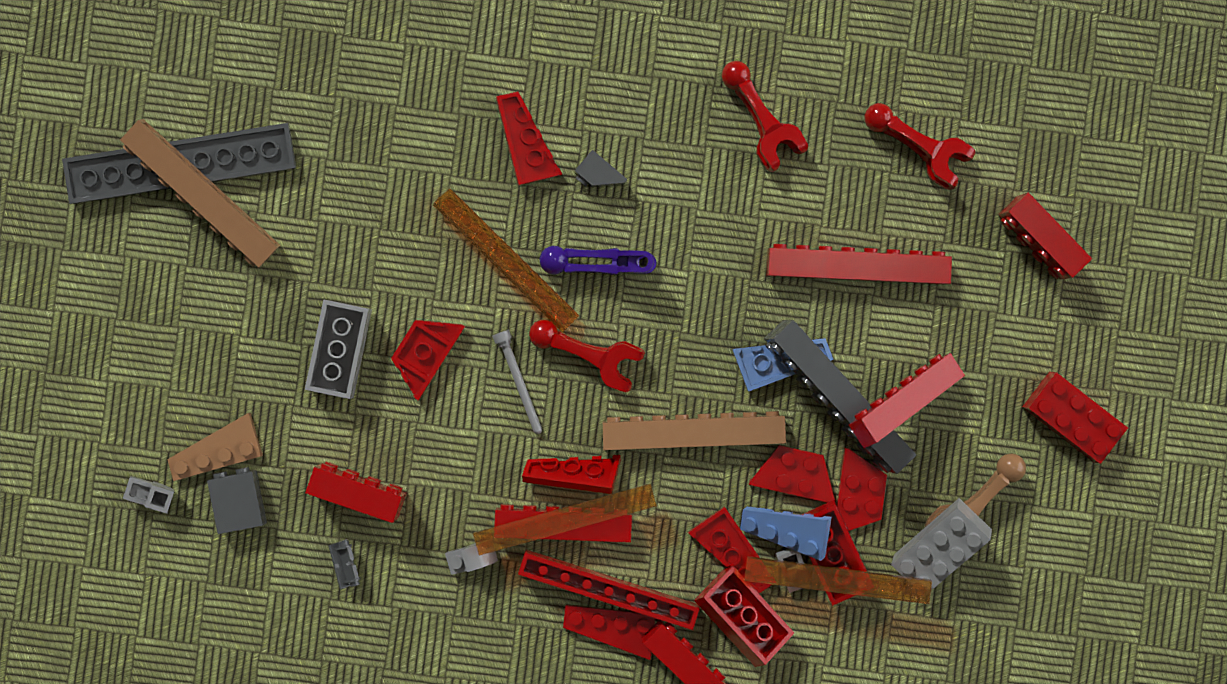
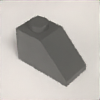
M593 150L575 170L577 174L576 179L585 187L588 184L591 187L624 185L627 182V178Z

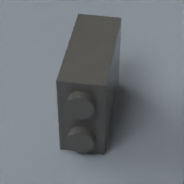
M249 467L236 469V474L228 476L227 471L213 474V479L207 480L218 534L263 526L267 523L257 470L250 471Z

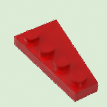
M517 91L496 96L518 186L563 175L560 168L556 165L552 153L547 148L539 129H537L533 122L532 116L520 93Z
M613 455V458L601 459V456H592V459L578 460V457H569L566 461H558L557 458L527 459L522 474V482L612 494L621 462V455Z
M725 506L687 532L727 568L734 566L759 594L776 582Z
M571 604L565 605L563 628L651 660V651L643 644L641 638L655 625V618L634 611Z

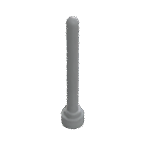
M509 329L492 336L493 340L503 350L533 432L540 434L542 427L510 346V343H512L510 340L512 338Z

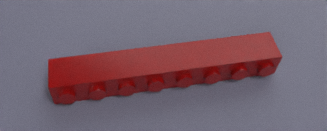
M773 244V248H768L766 276L951 284L952 256H945L946 252L932 251V255H923V251L909 250V254H900V250L887 249L886 253H878V249L864 248V252H855L853 247H841V251H832L831 246H819V250H810L809 245H796V249H787V244Z
M527 549L518 575L691 630L694 628L700 609L697 603Z

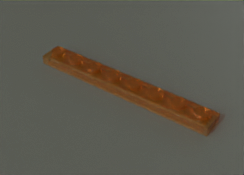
M448 189L434 202L433 206L562 333L580 316L451 189Z
M649 483L473 533L480 556L657 505L651 484Z
M748 556L744 581L922 604H929L932 580Z

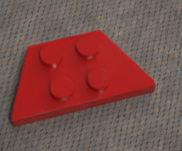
M422 320L414 321L391 359L414 394L415 399L420 400L466 326Z
M778 445L771 456L762 464L761 468L748 483L751 486L823 502L835 501L824 455Z
M844 448L836 505L848 531L881 520L887 474L850 449Z

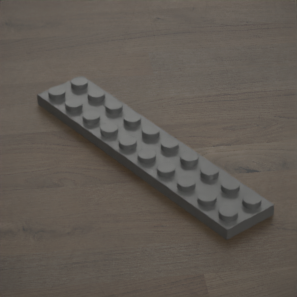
M289 123L169 142L212 182L297 169ZM125 149L62 159L69 204H79L173 188L164 186L158 180L159 176L153 170L150 172L145 169L140 163L142 160L137 155L132 156Z

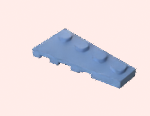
M826 338L812 340L830 361L833 360ZM765 345L732 349L748 392L795 374L793 371L789 372L781 364L782 358L778 354L773 355Z
M747 506L742 512L740 529L821 561L826 555L832 517H814L812 514L797 515L788 511L781 513L774 512L772 509Z

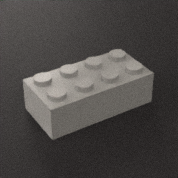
M323 300L305 390L347 399L354 398L372 309Z
M958 498L898 550L893 556L891 565L920 594L925 596L991 540L992 529Z

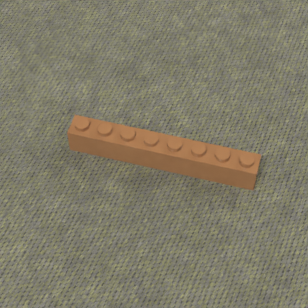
M144 119L138 120L120 139L124 144L123 148L132 156L137 155L142 160L140 163L145 169L150 172L153 170L159 176L158 180L167 188L170 186L177 192L175 195L180 201L185 204L188 202L194 208L192 211L199 218H205L211 223L210 228L218 235L222 233L228 239L227 243L236 251L239 249L245 254L244 259L250 265L262 266L281 246Z
M766 411V416H757V412H743L741 417H734V413H720V417L711 418L710 413L698 414V418H689L688 414L675 415V419H666V415H654L652 420H643V416H630V421H621L620 417H607V421L602 422L603 450L786 443L785 416L779 415V411Z

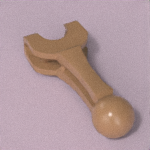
M1009 453L1003 455L998 460L996 471L990 479L964 503L979 516L988 502L1000 490L1006 487L1009 482H1017L1024 477L1026 473L1025 461L1017 454ZM950 504L939 506L927 519L925 527L946 510Z

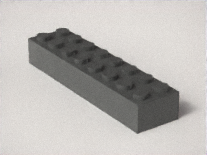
M782 320L764 338L767 342L766 348L773 355L778 354L782 358L781 364L789 372L793 371L798 376L796 378L798 383L805 389L808 387L813 392L812 398L819 405L824 404L828 409L826 413L835 422L838 420L844 426L842 427L843 432L848 437H854L859 442L849 424L856 419L854 417L855 414L865 408L868 411L871 408L870 403L794 320ZM894 430L879 442L863 448L860 442L857 444V447L864 454L871 455L874 459L872 463L880 471L884 470L886 473L898 474L916 456L915 452Z

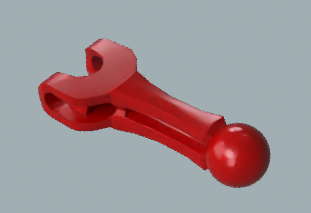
M741 61L729 62L722 70V81L726 87L735 90V93L750 112L760 135L756 154L764 167L769 172H774L780 166V160L776 153L778 144H787L794 153L803 154L808 150V143L798 127L792 124L780 123L766 108L750 80L751 73L748 66Z
M883 103L873 104L865 112V124L870 130L883 132L911 148L926 162L927 174L930 180L945 189H955L958 184V176L949 169V158L968 162L976 154L975 149L960 138H949L939 141L917 132L897 116H894L891 108Z
M549 320L535 322L529 331V338L536 347L546 349L552 346L589 361L599 368L601 378L607 386L623 392H629L632 388V383L630 379L619 373L617 368L619 362L624 359L640 361L645 356V351L642 348L626 341L616 342L608 348L583 343L558 331L555 324Z

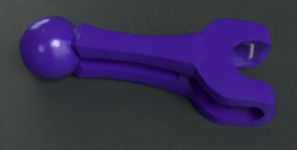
M549 246L542 251L539 259L541 268L551 275L560 274L563 271L566 273H602L614 276L620 273L648 274L653 272L657 265L655 257L647 251H620L617 248L598 250L566 248L564 250L559 246ZM580 257L612 259V264H573L568 262L569 258ZM647 257V266L641 268L639 265L640 259Z

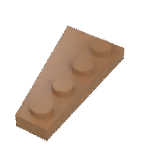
M247 413L167 459L173 481L263 456L251 413Z

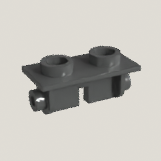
M348 539L328 545L339 588L343 589L359 585L361 578L358 575L356 564L354 565L352 544H349Z

